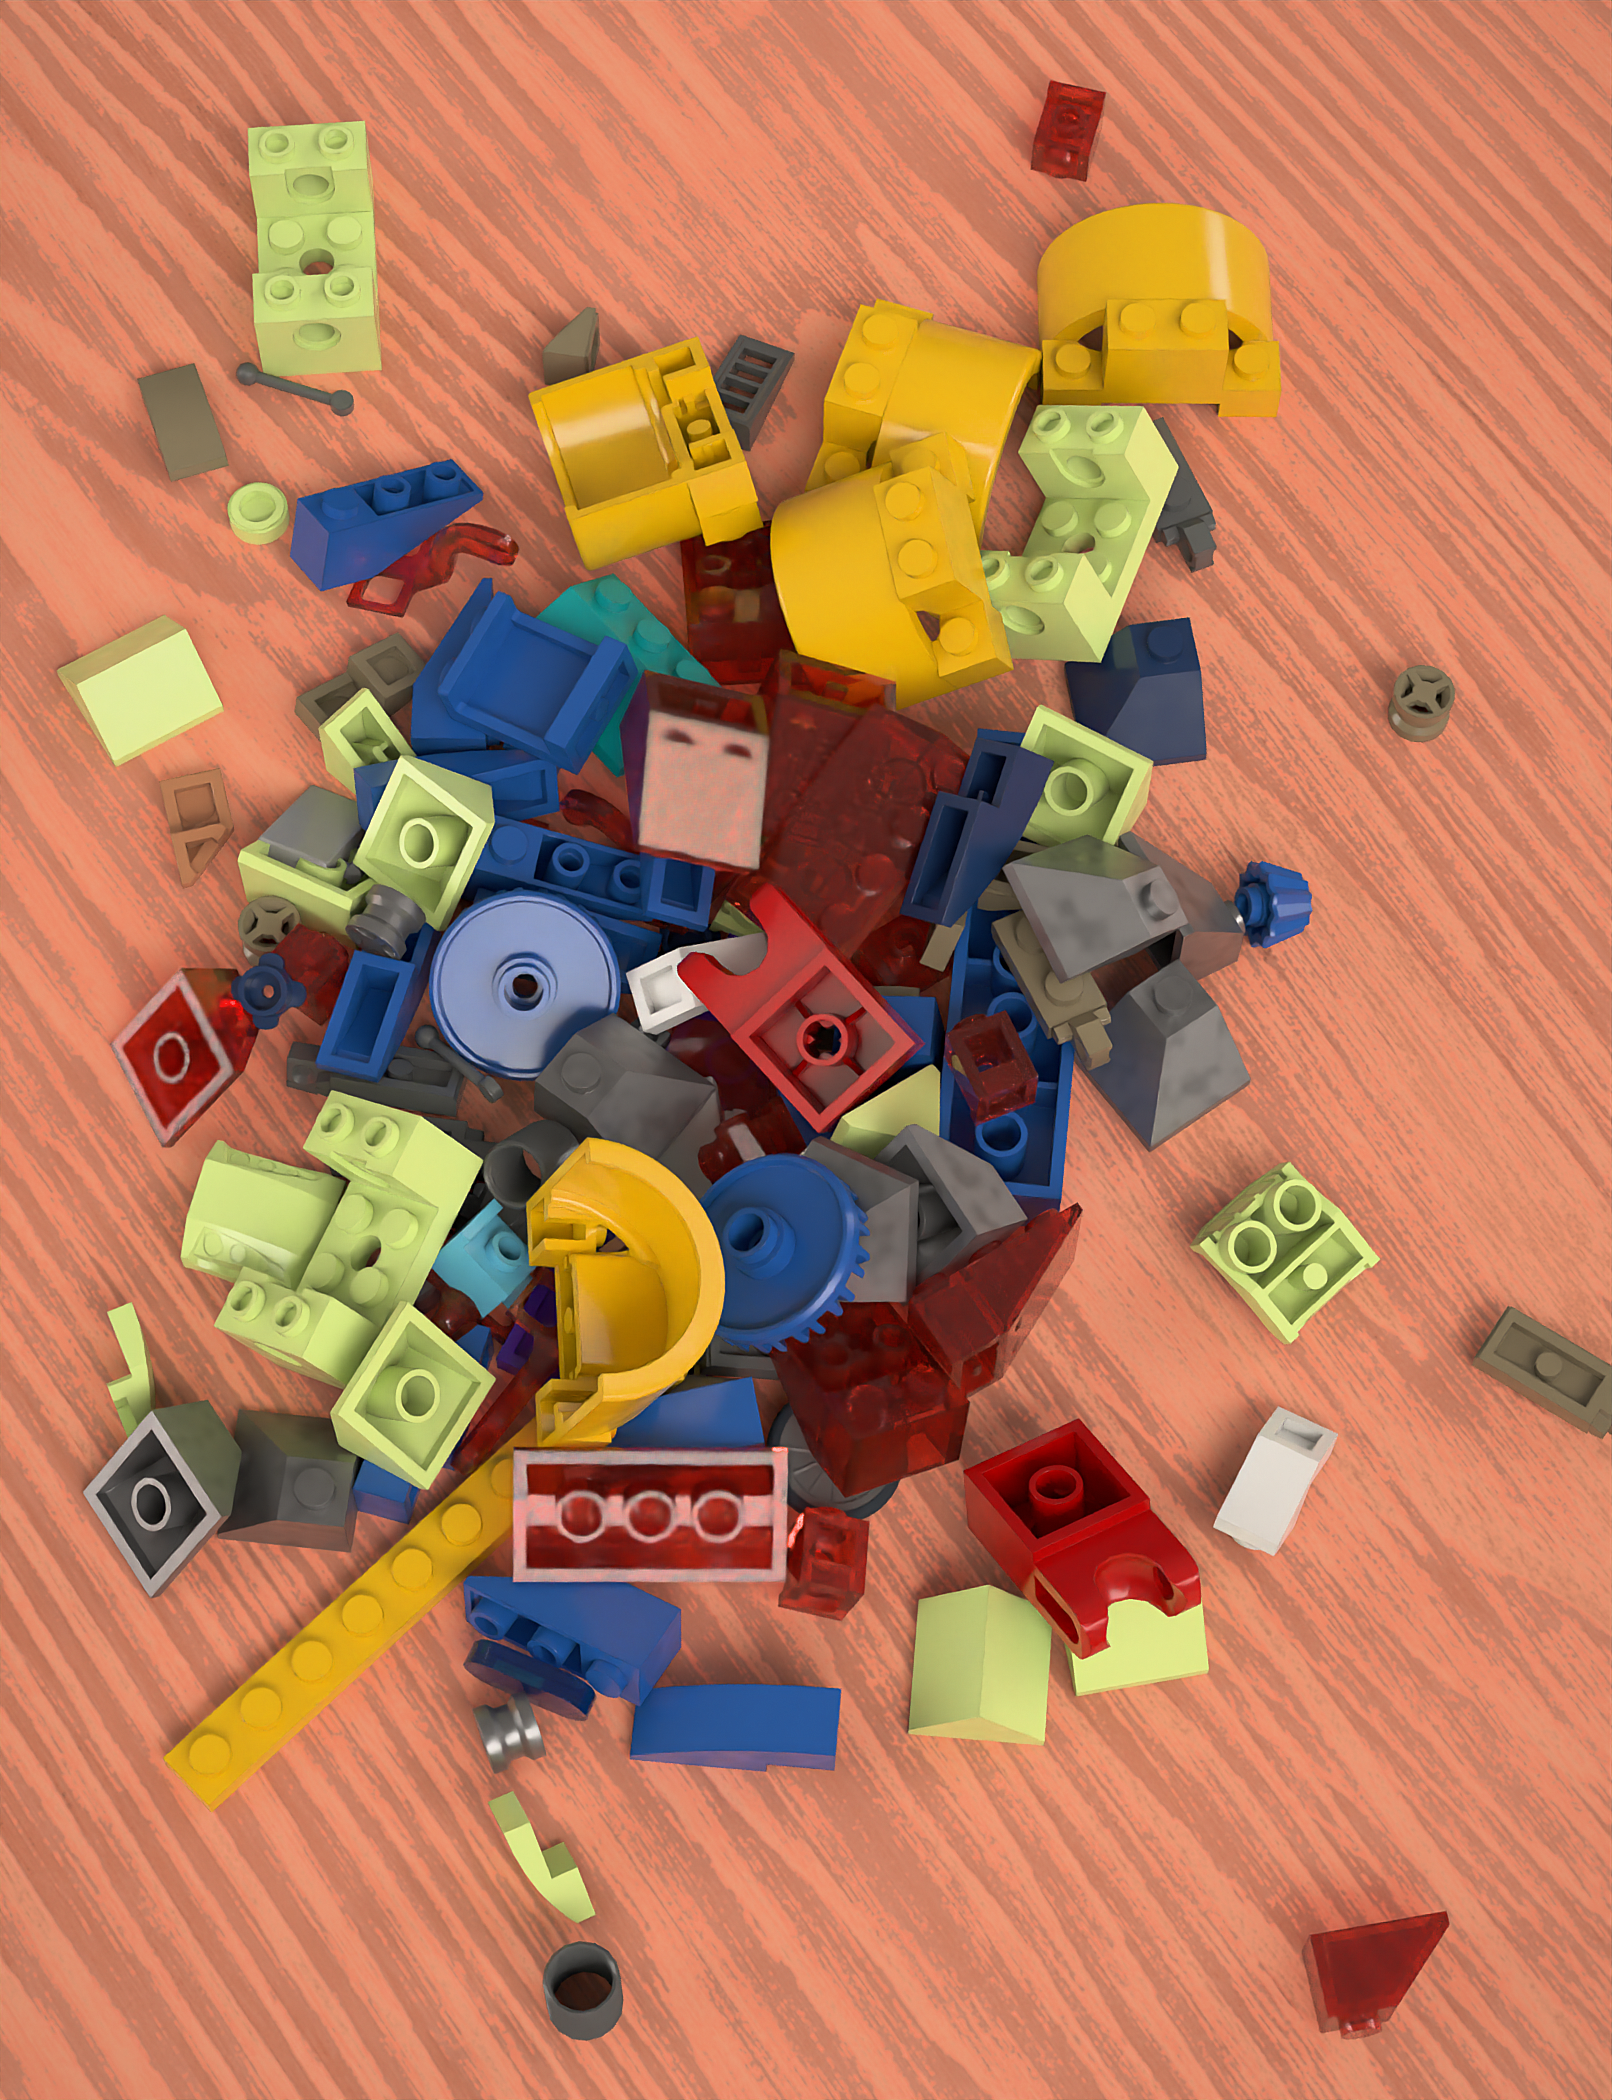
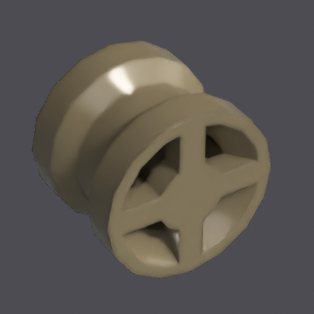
M1425 665L1414 666L1401 673L1394 684L1393 697L1388 707V720L1391 728L1400 737L1411 742L1423 743L1434 740L1441 735L1448 724L1449 713L1455 700V688L1451 679L1443 671L1433 666ZM1414 705L1426 707L1428 712L1418 711L1411 707Z
M264 896L251 901L242 910L238 920V931L243 943L244 955L251 966H258L259 958L266 953H276L282 956L285 960L286 971L293 969L302 960L306 950L305 935L302 930L300 914L292 903L281 897ZM263 938L274 939L277 944L266 943Z

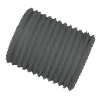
M540 1120L529 1124L497 1143L488 1151L483 1161V1178L486 1188L493 1198L505 1207L517 1210L526 1209V1202L579 1146L577 1139L568 1128L555 1121ZM523 1150L531 1154L538 1163L542 1175L541 1179L534 1175L526 1165Z
M578 1941L564 1945L551 1956L545 1966L542 1983L549 2017L558 2031L571 2039L588 2041L602 2037L613 2029L622 2014L623 1993L619 1968L609 1951L596 1943ZM582 1972L596 1973L605 1978L612 1986V1990L604 2002L596 2008L585 2011L571 2010L560 2004L555 1997V1993L563 1981L571 1975Z

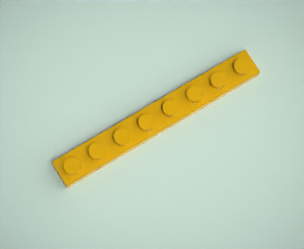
M536 1416L163 1757L166 1766L211 1813L567 1484L563 1460L538 1459Z

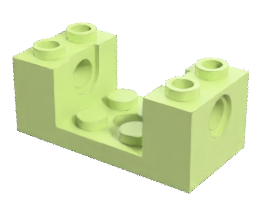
M365 121L248 128L249 178L257 216L259 273L252 274L254 326L263 373L279 377L382 370L373 175ZM314 262H325L333 266V269L328 274L306 275L303 272L308 265Z
M1038 405L1018 454L1046 499L1022 556H1012L1009 551L979 550L991 604L1002 615L1011 658L1101 663L1179 466L1144 406ZM1094 548L1093 551H1089L1085 554L1079 553L1084 549Z
M331 1090L322 1110L317 1116L303 1149L349 1179L350 1183L307 1266L297 1290L290 1289L270 1275L243 1266L233 1288L227 1296V1300L214 1327L280 1367L345 1389L399 1302L408 1301L411 1305L414 1304L484 1160L421 1116ZM381 1247V1254L377 1262L372 1267H366L371 1254Z

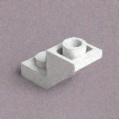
M761 932L680 947L627 972L626 976L643 1032L657 1035L708 1011L706 1006L687 987L677 973L678 963L690 952L712 955L734 974L745 975L758 968L765 958L768 947V935Z
M1278 1406L1258 1433L1217 1515L1213 1528L1232 1536L1243 1547L1252 1550H1262L1275 1556L1294 1528L1309 1487L1330 1457L1338 1434Z

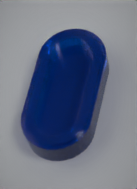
M485 1639L475 1641L463 1663L464 1668L484 1683L511 1695L524 1690L530 1703L571 1720L586 1721L597 1699L594 1689L578 1677L494 1641Z

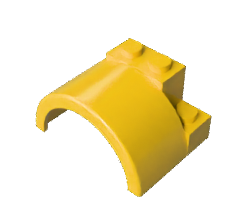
M1143 203L1118 207L1092 215L1066 229L1048 246L1040 260L1037 271L1039 350L1042 354L1040 405L1101 406V403L1217 404L1218 417H1277L1282 389L1279 341H1273L1269 260L1260 240L1242 223L1220 212L1199 206L1179 203ZM1103 325L1102 351L1088 349L1080 345V338ZM1228 329L1242 340V345L1239 348L1229 350Z
M877 298L874 308L860 304L824 399L823 442L807 481L805 492L867 470V462L872 463L871 468L891 461L889 451L945 431L963 445L975 501L969 503L980 550L996 473L1017 406L1026 385L1031 389L1037 390L1040 383L1042 366L1040 350L933 321V313Z
M698 336L529 393L528 397L565 504L564 510L583 564L587 570L593 571L700 534L703 535L706 546L721 541L739 539L747 532L764 527L756 503L758 498L747 462L735 431L730 425Z
M945 431L889 451L891 458L889 462L789 498L780 503L773 515L770 531L771 562L778 598L789 633L803 666L818 693L833 713L848 726L872 720L1014 670L1002 615L991 604L969 503L974 502L975 497L963 445ZM925 611L939 620V635L934 641L931 642L916 612Z
M587 1137L526 1202L529 1266L555 1268L560 1379H550L535 1393L538 1459L590 1461L611 1443V1439L614 1438L618 1427L640 1414L659 1396L669 1394L685 1380L689 1370L700 1359L710 1344L719 1324L724 1303L725 1271L719 1241L712 1223L694 1194L668 1168L639 1150L606 1139ZM608 1228L623 1241L629 1250L622 1252H596V1247L603 1246Z

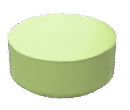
M255 482L244 485L234 492L228 503L227 511L231 529L239 539L246 543L255 545L271 543L280 538L288 528L290 515L286 497L277 487L271 484Z

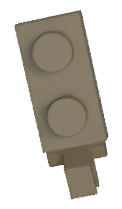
M1023 910L992 922V937L1047 1039L1053 1037L1058 1045L1070 1040L1086 1071L1110 1062L1109 1052L1113 1045L1103 1026L1111 1023V1016L1107 1009V1002L1091 973L1088 972L1060 984Z
M1508 1306L1474 1357L1472 1365L1586 1434L1589 1431L1591 1435L1603 1439L1607 1432L1612 1435V1366L1512 1306Z

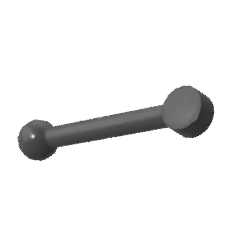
M249 362L242 363L237 368L236 377L243 385L250 386L259 383L330 405L332 412L338 416H347L354 410L353 395L346 390H338L333 394L260 372L256 365Z
M425 1024L417 1029L415 1032V1042L423 1049L434 1050L475 1084L489 1102L495 1103L504 1095L495 1079L490 1075L485 1077L439 1039V1031L434 1026Z

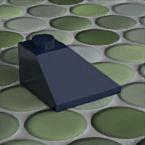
M1190 617L1128 625L1111 635L1101 663L1068 661L1064 664V674L1075 722L1154 761L1153 767L1206 760L1207 748L1201 668Z

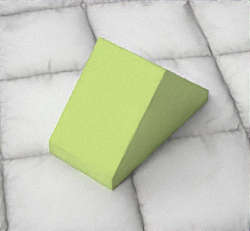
M362 688L318 728L326 771L355 795L353 768L397 760L401 755L417 757L367 688Z
M930 1064L842 1116L830 1140L874 1159L907 1125L917 1124L939 1136V1070L933 1064Z

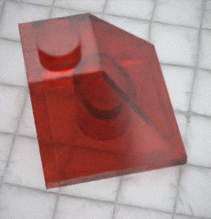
M180 968L110 1044L162 1148L173 1147L246 1068L260 1029L254 1025L253 1015L248 1013L231 994L232 982L237 976H240L237 969Z

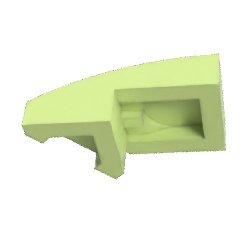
M132 1302L107 1312L131 1372L129 1375L106 1383L128 1438L150 1411L156 1409L153 1367L148 1346Z
M513 1791L489 1801V1807L511 1851L537 1890L556 1909L576 1923L596 1915L578 1867L564 1842L541 1852L530 1821Z

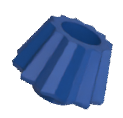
M1251 861L1247 865L1246 872L1239 874V888L1235 893L1234 904L1243 918L1245 924L1244 936L1248 937L1251 947L1261 946L1266 949L1302 933L1305 926L1310 924V914L1313 911L1311 906L1312 894L1308 888V881L1303 880L1301 873L1263 861L1260 863Z

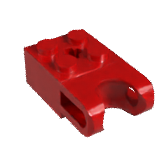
M765 881L751 895L749 901L750 910L759 919L768 935L767 954L760 966L745 975H736L724 967L714 956L690 952L678 963L677 973L687 987L731 1034L730 1037L818 1133L832 1132L837 1127L842 1116L859 1107L919 1051L925 1043L801 907L781 887ZM821 1026L829 1029H839L842 1038L838 1040L841 1043V1047L837 1053L824 1052L820 1054L816 1045L823 1040L817 1035Z
M1079 1418L963 1470L968 1528L1079 1659H1086L1111 1647L1106 1638L1109 1620L1108 1607L1115 1602L1128 1599L1146 1601L1163 1612L1167 1617L1177 1616L1201 1604L1200 1575L1195 1560L1175 1535L1151 1510L1149 1496Z

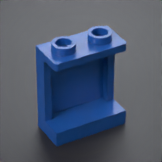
M498 591L489 606L482 607L475 615L470 628V637L458 657L451 658L444 666L439 678L438 695L451 719L578 775L639 672L627 644L606 635L599 646L519 611L510 595Z

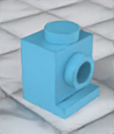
M495 1198L441 1247L432 1266V1269L481 1320L501 1302L511 1311L538 1285V1282L530 1275L537 1266H529L528 1246L497 1215L503 1207Z

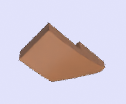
M220 768L159 781L183 889L192 887L234 832Z

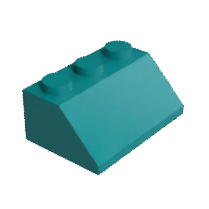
M614 573L570 586L536 617V619L598 646L605 635L627 644L639 673L592 750L616 777L658 764L662 758L669 760L704 747L729 694Z

